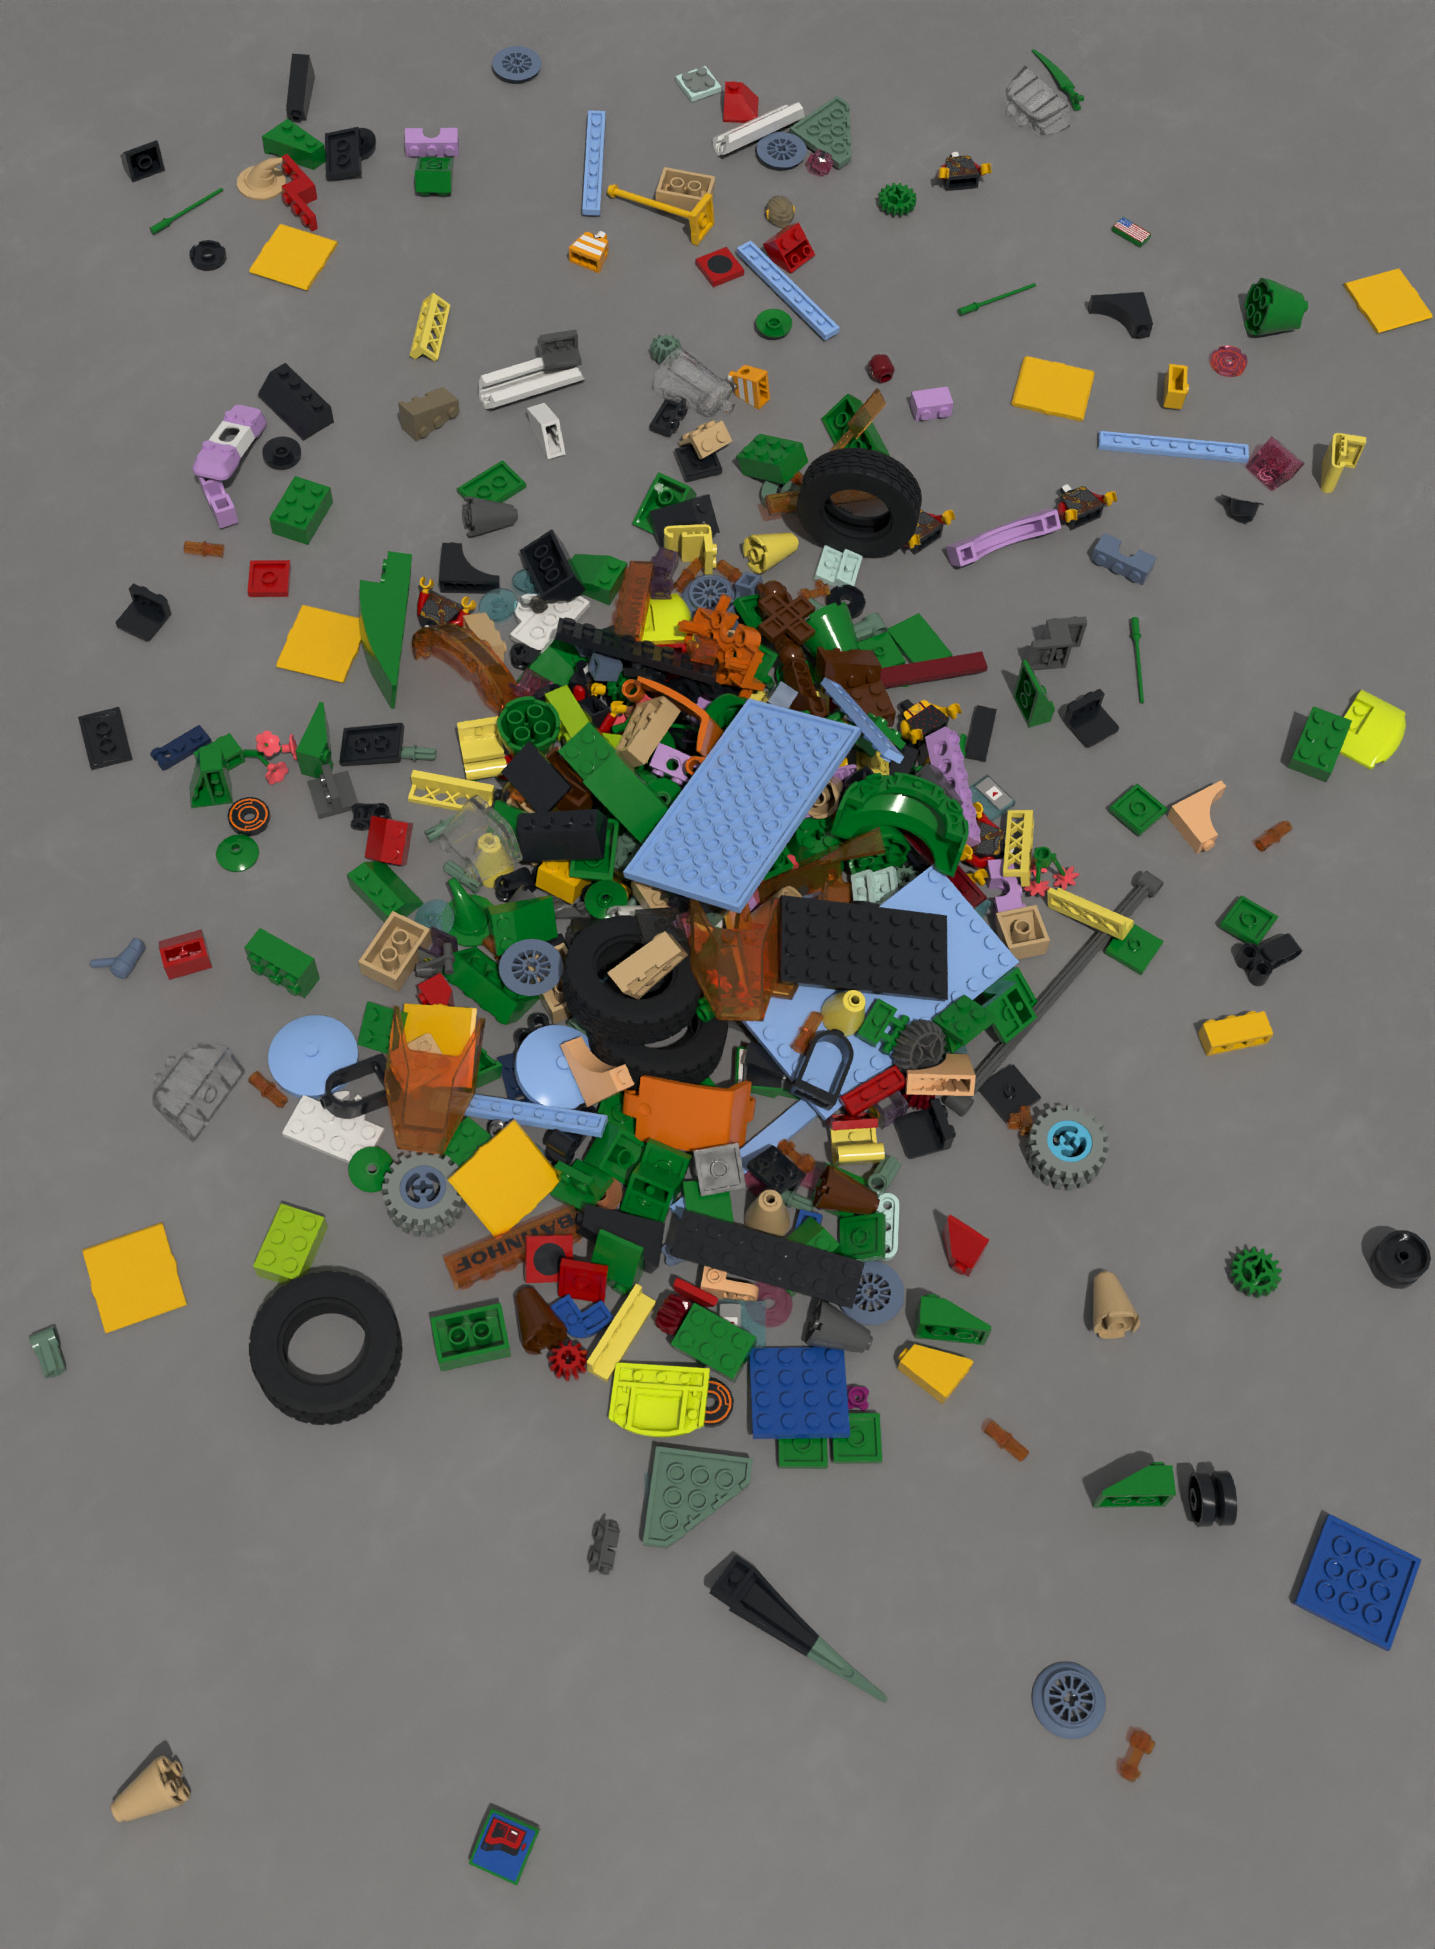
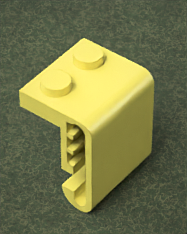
M1335 433L1322 461L1321 490L1323 492L1331 493L1334 491L1344 467H1356L1365 447L1366 437Z
M707 524L665 527L664 559L668 562H673V553H681L682 562L703 561L704 575L712 574L713 568H716L717 545L713 544L711 527Z
M498 716L457 723L460 749L467 780L471 781L503 775L501 771L507 766L504 758L502 740L497 729Z
M830 1128L832 1162L834 1166L877 1164L885 1159L883 1143H877L876 1128L836 1131Z

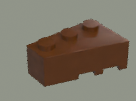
M817 647L815 680L823 693L826 690L821 685V682L825 677L840 684L844 689L880 681L881 664L873 651L857 649L841 651L840 648L824 650L823 647Z

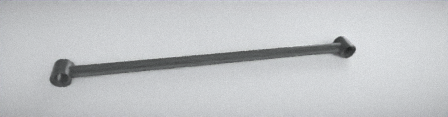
M1144 871L1135 884L1138 888L1116 913L1129 918L1148 895L1153 898L1159 892L1164 882L1149 871ZM1099 931L1032 1008L1037 1018L1009 1042L1001 1043L975 1073L974 1094L1109 941L1112 935ZM948 1095L944 1103L961 1116H964L973 1105L974 1100L972 1099L973 1096Z

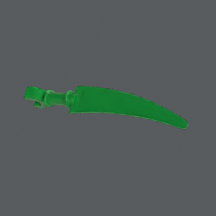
M1032 49V52L1053 74L1060 88L1065 89V93L1070 96L1073 109L1080 110L1079 101H1084V96L1074 91L1075 86L1059 67L1044 55Z

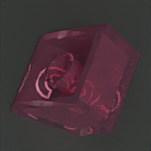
M1271 436L1246 467L1274 491L1292 479L1305 463L1279 440Z

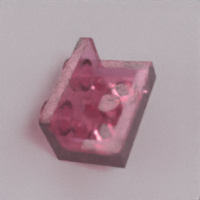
M526 668L518 686L510 682L507 686L514 689L513 694L525 697L532 696L542 687L554 682Z

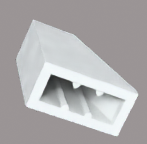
M545 403L528 407L530 426L546 458L551 459L565 455L558 417Z

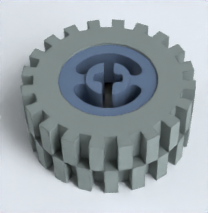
M422 1149V1155H417L416 1150L411 1151L410 1158L406 1159L405 1155L399 1157L400 1164L397 1165L393 1162L390 1166L391 1174L386 1172L384 1176L386 1184L382 1183V1191L389 1218H392L393 1224L397 1228L401 1225L402 1231L406 1234H409L410 1230H412L415 1237H420L421 1232H425L426 1237H433L432 1231L438 1230L440 1235L445 1232V1225H448L450 1229L455 1225L454 1218L460 1219L462 1216L461 1208L465 1209L466 1202L448 1181V1178L459 1167L456 1163L452 1165V1160L447 1155L442 1159L441 1152L435 1151L434 1155H430L429 1149ZM431 1180L438 1183L441 1187L440 1192L436 1198L434 1195L435 1191L433 1187V1182ZM412 1184L417 1202L412 1201L408 1197V1191Z

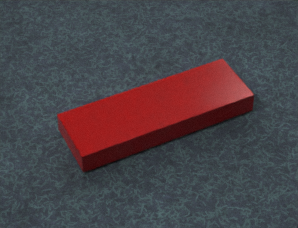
M895 1065L840 1097L839 1101L851 1118L906 1087V1078Z

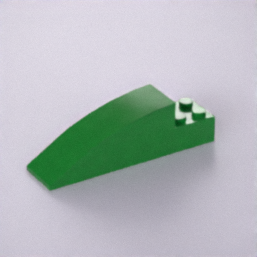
M388 551L387 559H383L381 581L360 580L359 628L364 655L370 672L390 708L395 709L411 579L412 554Z
M588 722L558 752L584 779L583 783L643 845L670 807L593 723Z

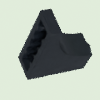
M1144 292L1091 295L1088 305L1089 314L1105 315L1117 320L1129 331L1131 338L1150 337L1153 321Z
M442 543L439 578L441 593L500 594V577L474 568L464 556L462 543Z

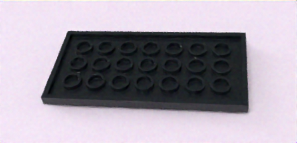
M781 895L779 897L778 983L844 991L857 990L862 993L945 1002L948 1000L947 915Z

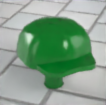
M730 693L722 694L713 700L705 711L725 732L748 699Z

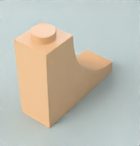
M1222 780L1173 805L1167 816L1196 854L1203 850L1208 851L1215 845L1214 842L1218 833L1211 822L1210 807L1223 795L1226 785Z
M582 1036L560 1045L587 1107L634 1086L626 1064L611 1066L602 1062L589 1050Z
M946 1054L945 1060L935 1067L907 1070L906 1094L974 1096L976 1075L968 1054Z

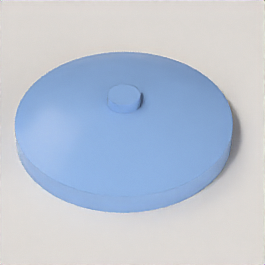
M323 1015L304 1016L285 1025L274 1037L268 1053V1064L273 1079L282 1090L298 1098H302L305 1095L312 1099H319L320 1096L324 1095L326 1081L332 1073L359 1062L358 1046L352 1032L340 1021ZM349 1082L335 1087L331 1090V1093L334 1094L340 1091Z
M549 1025L533 1031L522 1042L515 1056L514 1071L520 1089L534 1104L575 1110L580 1104L585 1103L560 1046L567 1041L582 1036L585 1044L591 1051L588 1037L582 1032L568 1026Z

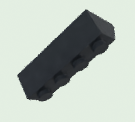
M284 363L270 371L258 393V397L303 441L334 423L331 406L291 367Z
M552 529L519 550L543 600L571 601L586 591L564 544Z
M598 809L520 813L517 825V838L523 861L525 863L604 859L608 818Z

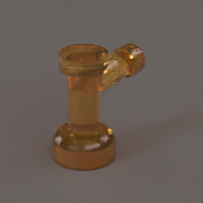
M821 579L816 580V589L810 591L807 588L800 589L802 595L807 600L824 594L831 595L828 583L823 584Z

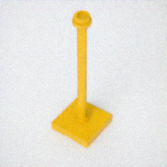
M616 184L609 185L607 189V194L611 198L616 196L689 219L691 244L697 246L715 224L713 197L709 193H705L690 212L621 190Z

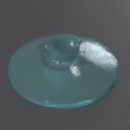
M528 568L518 571L513 576L512 582L517 590L529 594L539 593Z
M494 589L482 597L479 603L480 613L486 612L490 620L501 621L510 617L515 612L518 606V599L515 593L509 589Z
M435 899L426 902L420 907L414 921L429 928L432 941H434L432 926L449 933L454 923V912L447 902Z

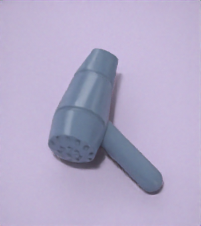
M133 938L128 947L118 957L93 959L90 961V966L92 968L110 967V971L115 977L125 979L134 969L146 947L141 940Z

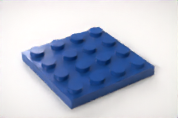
M822 1347L754 1348L749 1356L753 1439L850 1438L843 1350Z
M1328 1514L1324 1520L1294 1605L1385 1651H1389L1422 1559Z

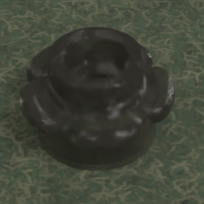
M534 596L531 598L529 608L535 613H543L548 609V602L543 600L541 596Z

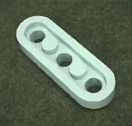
M884 1193L878 1197L880 1202L875 1213H884L886 1215V1226L890 1228L889 1231H886L885 1247L889 1249V1252L885 1253V1259H881L889 1261L895 1257L898 1249L899 1200L891 1193ZM887 1204L891 1209L887 1210L883 1205Z

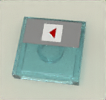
M988 774L970 787L972 803H981L983 813L992 822L1015 806L1016 801Z
M719 1301V1317L757 1337L758 1342L754 1348H766V1301Z

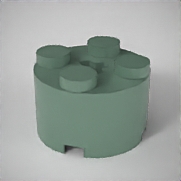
M626 832L619 836L614 876L623 883L625 881H632L624 877L623 871L642 846L631 832Z

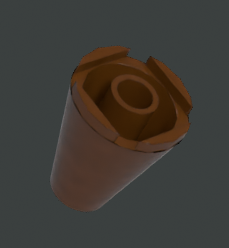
M827 1165L820 1176L822 1180L820 1186H817L813 1198L814 1208L864 1215L877 1211L880 1199L877 1198V1193L835 1166Z
M524 1287L517 1292L514 1300L522 1346L525 1352L531 1355L542 1354L540 1350L548 1348L551 1351L552 1348L558 1347L559 1342H563L567 1338L565 1323L535 1288Z

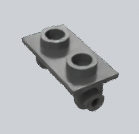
M608 1519L599 1522L594 1528V1546L588 1556L590 1573L600 1570L601 1574L609 1575L610 1571L613 1570L616 1552L608 1551V1547L617 1548L620 1530L618 1529V1524L609 1523Z

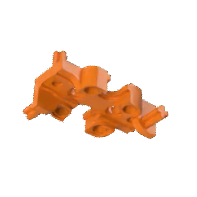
M722 594L715 610L698 607L692 621L682 620V622H678L680 626L678 630L687 633L684 640L694 650V657L701 659L703 657L710 658L715 663L719 660L716 682L727 686H740L742 690L738 697L750 699L753 690L763 691L765 687L764 683L754 677L759 664L763 661L764 653L758 649L761 643V635L753 627L738 624L734 635L730 638L728 637V630L733 628L739 616L733 612L726 611L732 598ZM713 633V641L710 643V636ZM734 652L737 653V657H733Z

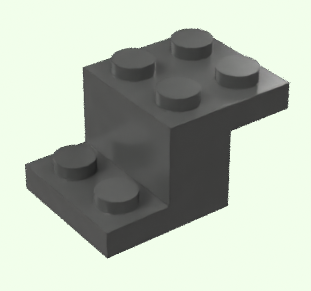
M1086 616L1046 620L1042 638L1032 641L1027 661L1033 671L1066 668L1072 647H1080L1087 626Z

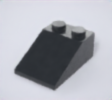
M709 494L649 511L660 550L664 549V529L667 526L707 524L711 527L712 535L720 533Z

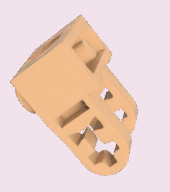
M704 1266L701 1282L702 1290L722 1300L723 1298L745 1302L757 1301L759 1292L757 1286L727 1280L726 1272Z

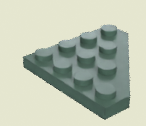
M835 96L790 127L789 133L802 139L805 145L820 155H824L821 154L822 151L827 152L828 154L824 155L825 160L836 168L840 169L851 161L849 103L839 96Z
M656 1446L643 1546L668 1549L750 1486L753 1459Z

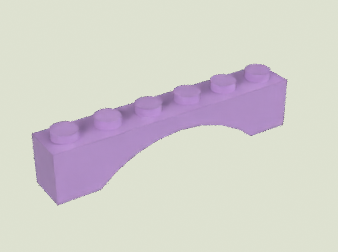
M1046 508L946 546L950 565L961 567L977 561L986 554L1001 547L1060 529L1061 524L1057 509Z

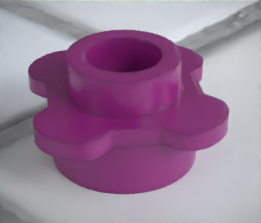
M847 1387L848 1409L860 1408L864 1411L868 1408L867 1396L869 1395V1390L866 1387Z

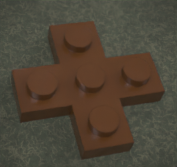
M774 591L759 601L758 607L769 618L759 624L758 631L771 643L785 633L799 645H802L814 636L816 630L804 619L812 614L816 607L802 594L789 604H786Z

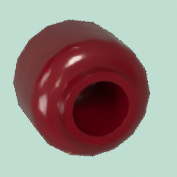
M877 354L869 361L868 370L874 381L886 383L891 380L895 369L887 355Z

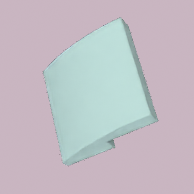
M825 545L821 551L813 579L838 587H843V585L854 586L863 556L848 549H845L842 553Z
M893 866L875 872L868 869L851 875L853 901H868L882 905L899 891L897 873Z

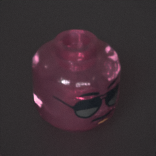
M817 149L815 153L811 152L807 163H810L809 170L820 176H824L826 173L829 174L834 162L832 155L821 149Z

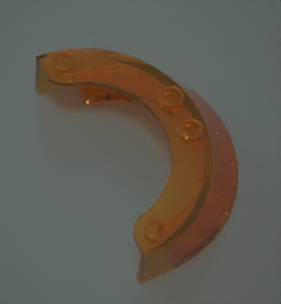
M442 623L420 628L413 634L412 649L415 660H418L423 655L428 657L432 653L434 645L452 654L471 674L475 672L482 681L479 685L485 696L486 703L498 711V718L508 702L524 695L509 669L491 649V645L486 640H481L471 629H465L454 623Z

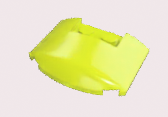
M677 593L644 595V598L630 596L631 606L636 605V603H632L633 600H644L643 603H638L639 606H642V609L631 608V610H642L641 612L635 611L641 615L640 618L632 617V619H640L639 623L635 622L634 624L639 625L638 628H634L637 631L636 640L642 642L644 640H684L687 633L678 630L680 627L678 622H682V620L692 621L693 619L686 602Z
M1361 689L1344 718L1352 720L1340 754L1368 769H1373L1375 767L1374 764L1379 762L1384 763L1394 754L1403 739L1406 729L1405 712Z
M616 1362L608 1419L629 1432L648 1437H674L690 1433L697 1428L700 1429L704 1427L710 1368Z

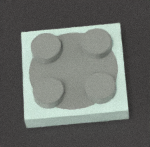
M706 66L677 75L675 79L691 102L721 92V85Z

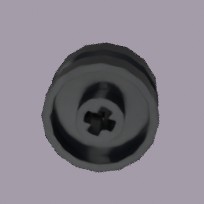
M1397 1230L1389 1233L1373 1250L1370 1258L1371 1269L1375 1277L1384 1285L1396 1289L1412 1286L1429 1268L1431 1261L1430 1250L1425 1241L1417 1234L1406 1230Z
M1227 1470L1214 1471L1210 1477L1206 1471L1192 1472L1188 1484V1498L1194 1524L1197 1527H1210L1215 1521L1219 1526L1234 1525L1237 1517V1495L1231 1473Z

